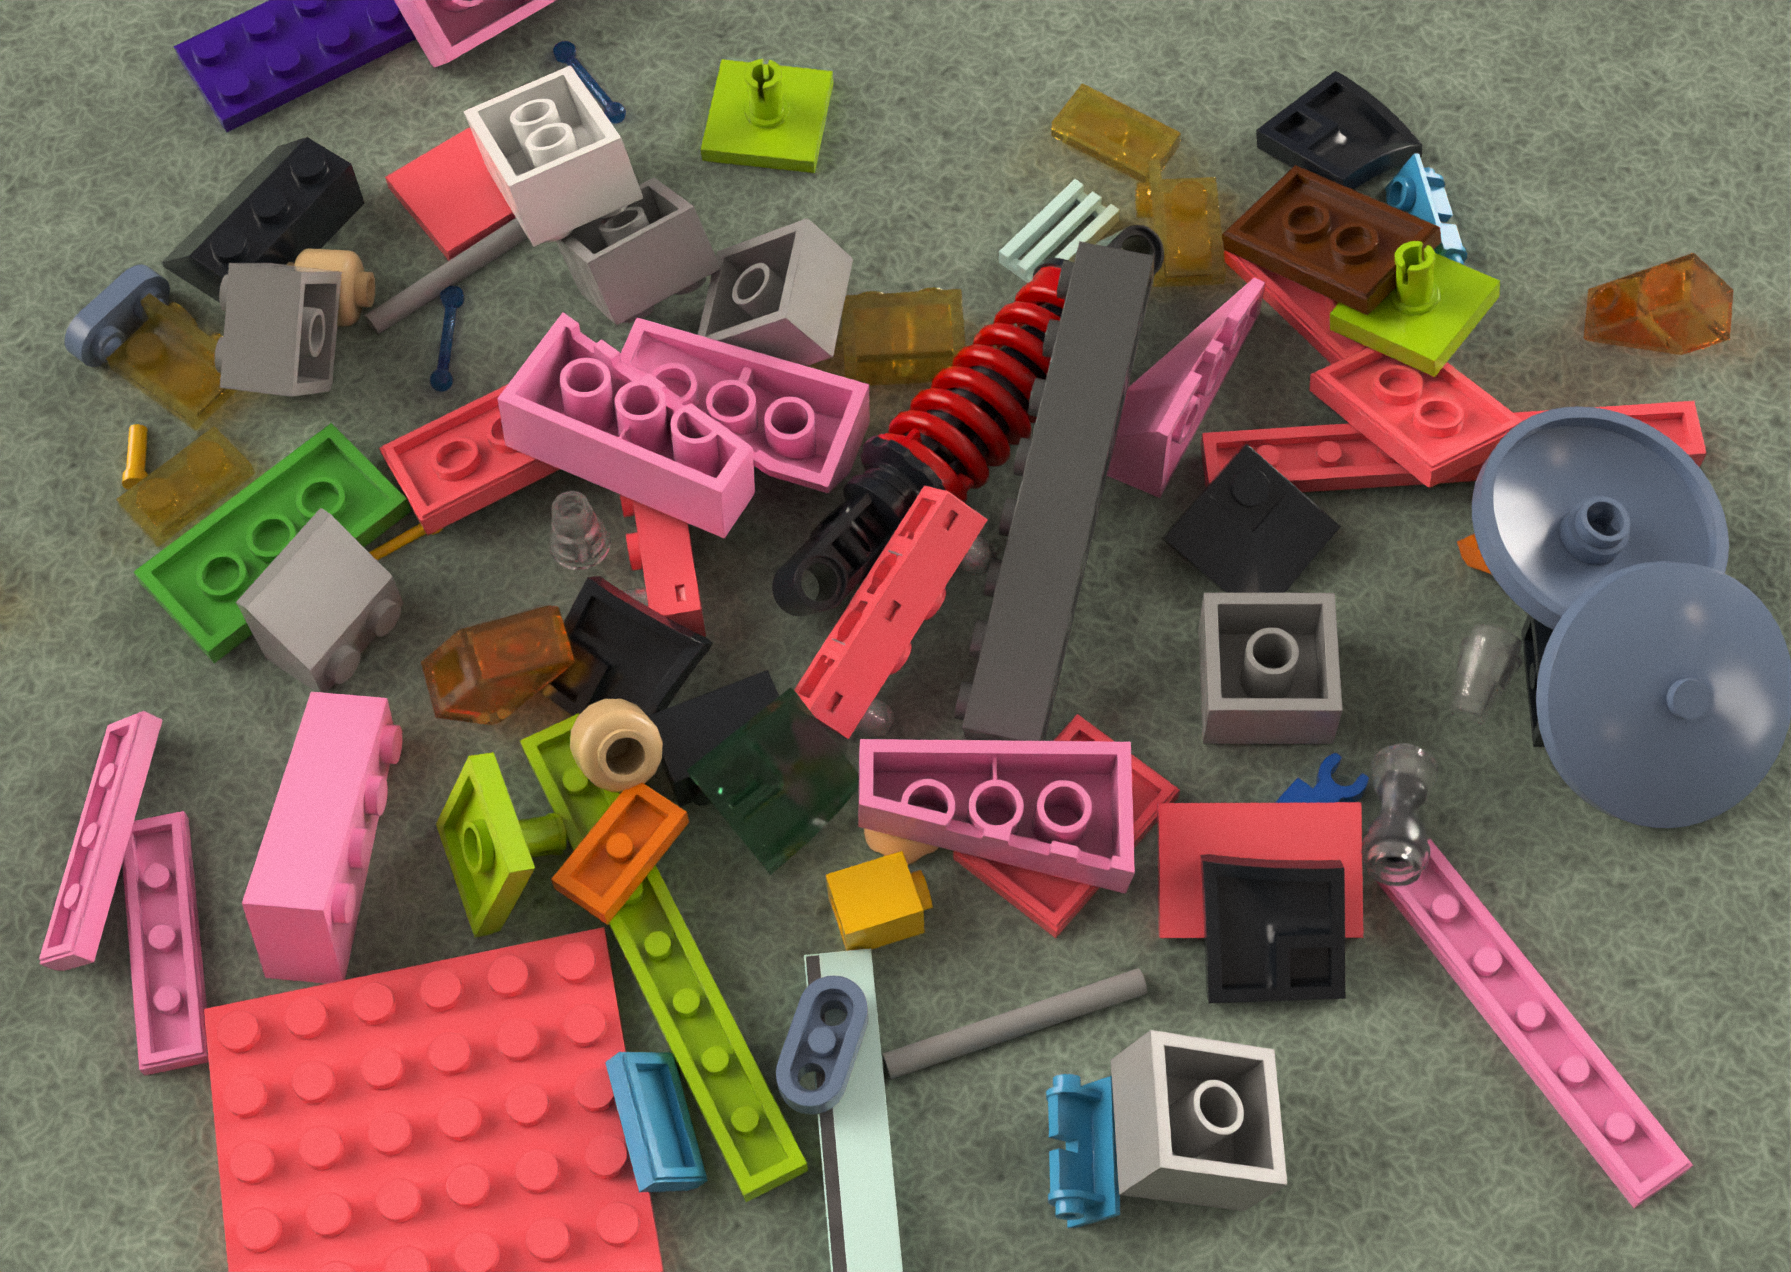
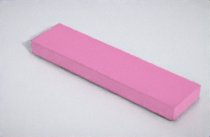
M145 711L107 726L39 960L42 966L53 970L65 971L95 961L163 721Z
M184 811L134 821L122 862L139 1070L144 1076L209 1062L204 1009L207 1008L189 818Z

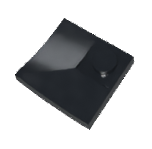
M1337 71L1331 73L1256 130L1257 148L1291 168L1295 165L1353 190L1385 171L1405 165L1414 153L1419 154L1420 158L1422 157V143L1407 126L1372 94Z
M1244 444L1161 539L1225 593H1286L1298 576L1341 526L1252 447Z
M601 576L587 577L530 686L572 716L578 713L580 715L589 705L603 699H624L636 704L649 716L667 709L689 675L707 654L713 642L642 604Z
M1212 854L1201 855L1208 1003L1346 999L1345 871L1341 860H1268Z

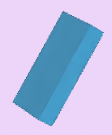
M618 1052L607 1060L605 1064L639 1192L689 1191L707 1182L706 1172L673 1054L666 1052Z

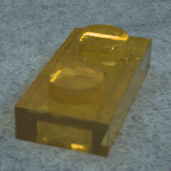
M1083 83L1054 118L1051 127V136L1148 186L1152 184L1180 146L1181 132Z
M213 426L118 497L116 501L126 515L159 547L255 474L251 463Z

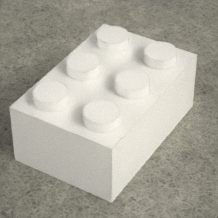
M571 65L463 111L488 172L533 247L543 242L561 240L567 237L573 229L598 218L616 216L623 212L628 205L643 199L622 138Z

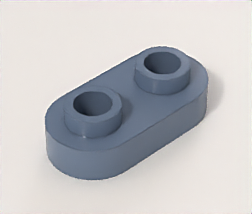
M135 265L127 269L71 321L65 334V347L67 351L89 367H98L103 363H109L118 358L123 352L127 340L146 323H154L165 314L169 305L170 286L168 281L146 265Z
M842 976L819 978L804 990L799 1000L776 1066V1080L780 1095L785 1103L797 1112L804 1114L826 1112L841 1100L846 1090L868 1024L866 997L862 989L848 978ZM831 1009L842 1010L847 1015L845 1021L837 1026H829L821 1019ZM818 1072L825 1077V1081L818 1089L808 1090L800 1085L801 1078L806 1073Z

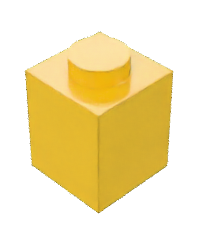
M903 851L826 874L828 898L846 951L869 948L872 950L925 933L924 911L933 908L930 892L921 870L910 873Z

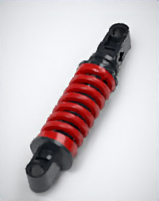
M1144 225L1129 226L1096 243V245L1117 249L1123 248L1127 251L1154 256V275L1160 270L1164 261V248L1159 236L1152 229ZM1061 258L1045 259L1035 269L1032 281L1026 283L1016 293L1014 302L1006 304L995 315L993 324L985 325L974 336L973 345L961 349L953 358L952 367L943 368L932 379L930 389L921 390L911 400L909 411L900 412L890 422L888 433L873 436L862 445L863 453L860 457L866 471L863 475L854 476L844 486L843 494L846 501L818 524L811 533L810 538L778 569L772 583L773 596L783 611L800 617L837 607L860 581L866 578L924 485L948 491L967 504V491L970 488L979 489L989 481L988 466H1002L1010 458V445H1019L1022 437L1029 439L1031 436V423H1036L1037 419L1035 416L1028 415L1031 391L1036 378L1046 380L1051 358L1042 356L1044 338L1049 320L1060 321L1065 299L1057 298V287L1063 262L1068 260ZM805 570L814 574L819 584V593L815 601L807 597L802 589L801 578Z

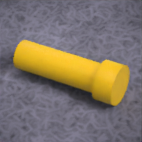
M140 424L129 427L127 464L122 476V486L127 490L147 488L148 474L145 471L148 429Z

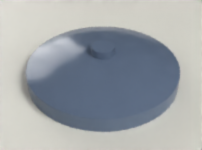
M1575 406L1552 409L1533 415L1512 428L1499 441L1484 462L1477 476L1472 498V522L1481 555L1491 574L1505 593L1531 617L1553 630L1562 615L1585 590L1602 578L1623 568L1646 562L1669 561L1702 565L1723 573L1726 571L1729 552L1728 529L1722 506L1711 483L1695 461L1669 437L1648 424L1625 414L1601 408Z
M1657 561L1641 563L1613 572L1585 590L1571 604L1557 623L1545 647L1540 663L1536 690L1537 718L1545 749L1555 769L1570 789L1583 801L1611 817L1641 826L1677 828L1698 824L1724 813L1743 800L1765 777L1782 748L1791 719V659L1778 624L1762 601L1746 586L1725 573L1706 566L1683 562Z

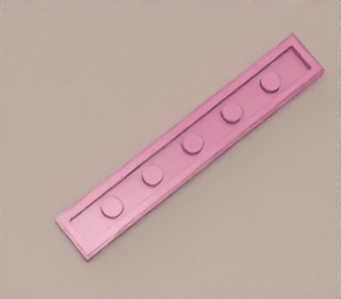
M1431 839L1419 845L1416 854L1409 860L1402 863H1391L1377 872L1375 880L1633 1208H1636L1690 1170L1693 1164Z

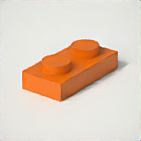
M644 783L623 790L551 878L555 890L608 925L688 825L689 818L687 812Z

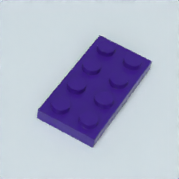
M268 0L173 47L178 59L227 133L415 40L416 37L394 0Z

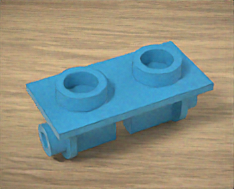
M1414 153L1385 187L1386 202L1392 207L1439 226L1441 243L1434 249L1435 253L1464 265L1467 259V252L1462 246L1457 226L1455 224L1441 223L1447 222L1453 216L1444 188V179L1440 174L1435 173L1433 168H1424L1420 155Z
M1056 1075L1053 1077V1087L1046 1091L1049 1114V1138L1065 1141L1066 1150L1058 1148L1049 1151L1050 1193L1048 1194V1203L1055 1206L1056 1218L1067 1220V1228H1078L1120 1216L1112 1076L1081 1086V1077L1078 1075Z

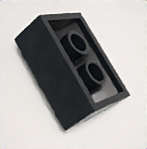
M308 137L277 146L161 262L163 267L219 302L220 285L223 277L229 273V263H273L287 265L288 262H295L297 256L304 249H321L365 204L352 164Z

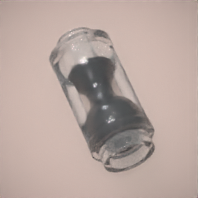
M1401 743L1381 749L1372 759L1371 775L1376 796L1382 802L1381 814L1371 822L1367 835L1363 839L1361 849L1362 860L1366 864L1368 874L1377 882L1389 886H1406L1414 883L1429 864L1430 846L1425 827L1418 819L1419 807L1429 799L1438 777V764L1430 753L1415 745Z

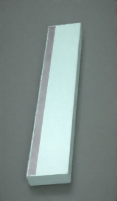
M871 948L804 955L807 987L815 980L825 976H842L852 980L862 989L868 1007L867 1028L844 1095L833 1108L818 1114L831 1272H903ZM831 1009L823 1015L821 1020L829 1026H837L845 1021L847 1015L842 1010ZM814 1072L815 1089H818L823 1085L825 1077L818 1072Z

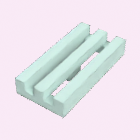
M1074 179L999 251V263L1025 282H1031L1034 269L1091 214L1096 218L1055 258L1074 262L1079 241L1096 244L1119 221L1120 209L1112 204L1106 208L1101 204V196L1093 191L1087 195L1083 192L1084 185ZM1075 204L1078 205L1022 260L1018 259Z

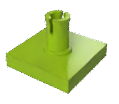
M721 59L700 149L702 161L815 173L834 83L833 71L781 66L770 59L768 64H763V59H757L752 62Z
M1410 241L1402 244L1395 252L1396 288L1369 315L1338 303L1329 314L1330 330L1435 377L1500 296V280L1435 253L1430 245L1425 247L1424 260H1422L1423 242Z
M494 752L468 756L436 822L474 938L501 931L535 870L532 858L546 855H562V850L566 849L567 843L565 825L558 813L517 819Z

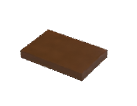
M1295 165L1222 234L1224 250L1369 315L1396 288L1395 252L1397 248L1410 241L1423 242L1422 260H1424L1425 247L1430 245L1434 250L1441 243V231L1437 225Z

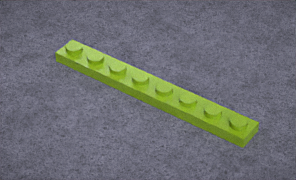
M579 713L520 740L523 752L553 812L558 813L564 822L567 841L572 851L577 848L620 795L619 792H610L595 786L576 764L570 749L571 730ZM655 865L613 917L609 926L745 1202H748L808 1172L807 1162Z

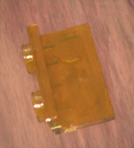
M1160 160L1148 161L1146 182L1136 183L1135 207L1136 217L1147 218L1148 227L1159 236L1164 248V261L1160 270L1154 275L1153 287L1224 284L1226 269L1216 177L1162 179Z
M148 293L140 301L148 320L106 360L111 370L196 431L237 391L220 388L221 373L217 372L215 367V349L222 335L217 332L210 336L198 328L194 318L176 302H171L167 306Z

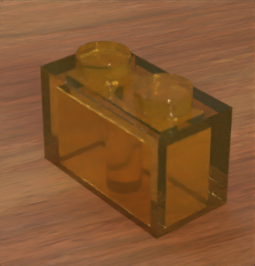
M930 287L914 292L882 293L879 291H866L858 295H846L842 311L845 378L866 383L869 386L932 382V379L943 368L952 367L953 358L963 347H966L961 289L943 290Z

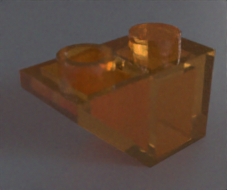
M1693 252L1588 289L1583 338L1591 342L1684 355L1730 340L1734 290Z
M552 605L459 629L421 661L435 717L485 725H494L502 722L575 663L560 609Z

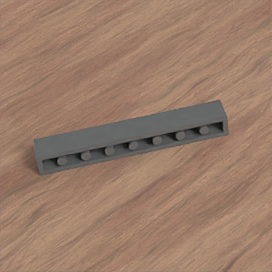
M1079 241L1075 261L1063 262L1058 281L1057 298L1065 299L1060 321L1049 320L1042 356L1051 358L1046 380L1035 379L1028 407V415L1035 416L1037 419L1032 439L1023 437L1020 439L1015 458L1014 475L1022 476L1018 498L1007 497L1001 515L999 535L1008 537L1003 560L992 558L986 577L984 595L993 597L988 621L977 619L971 639L969 656L978 658L973 683L962 681L956 701L954 718L964 720L962 729L966 739L1001 741H1045L1154 279V256Z

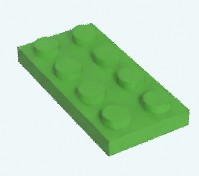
M330 423L136 569L134 574L145 590L215 664L252 635L246 620L236 604L237 600L320 508L330 513L363 547H366L410 513L411 508L407 498Z

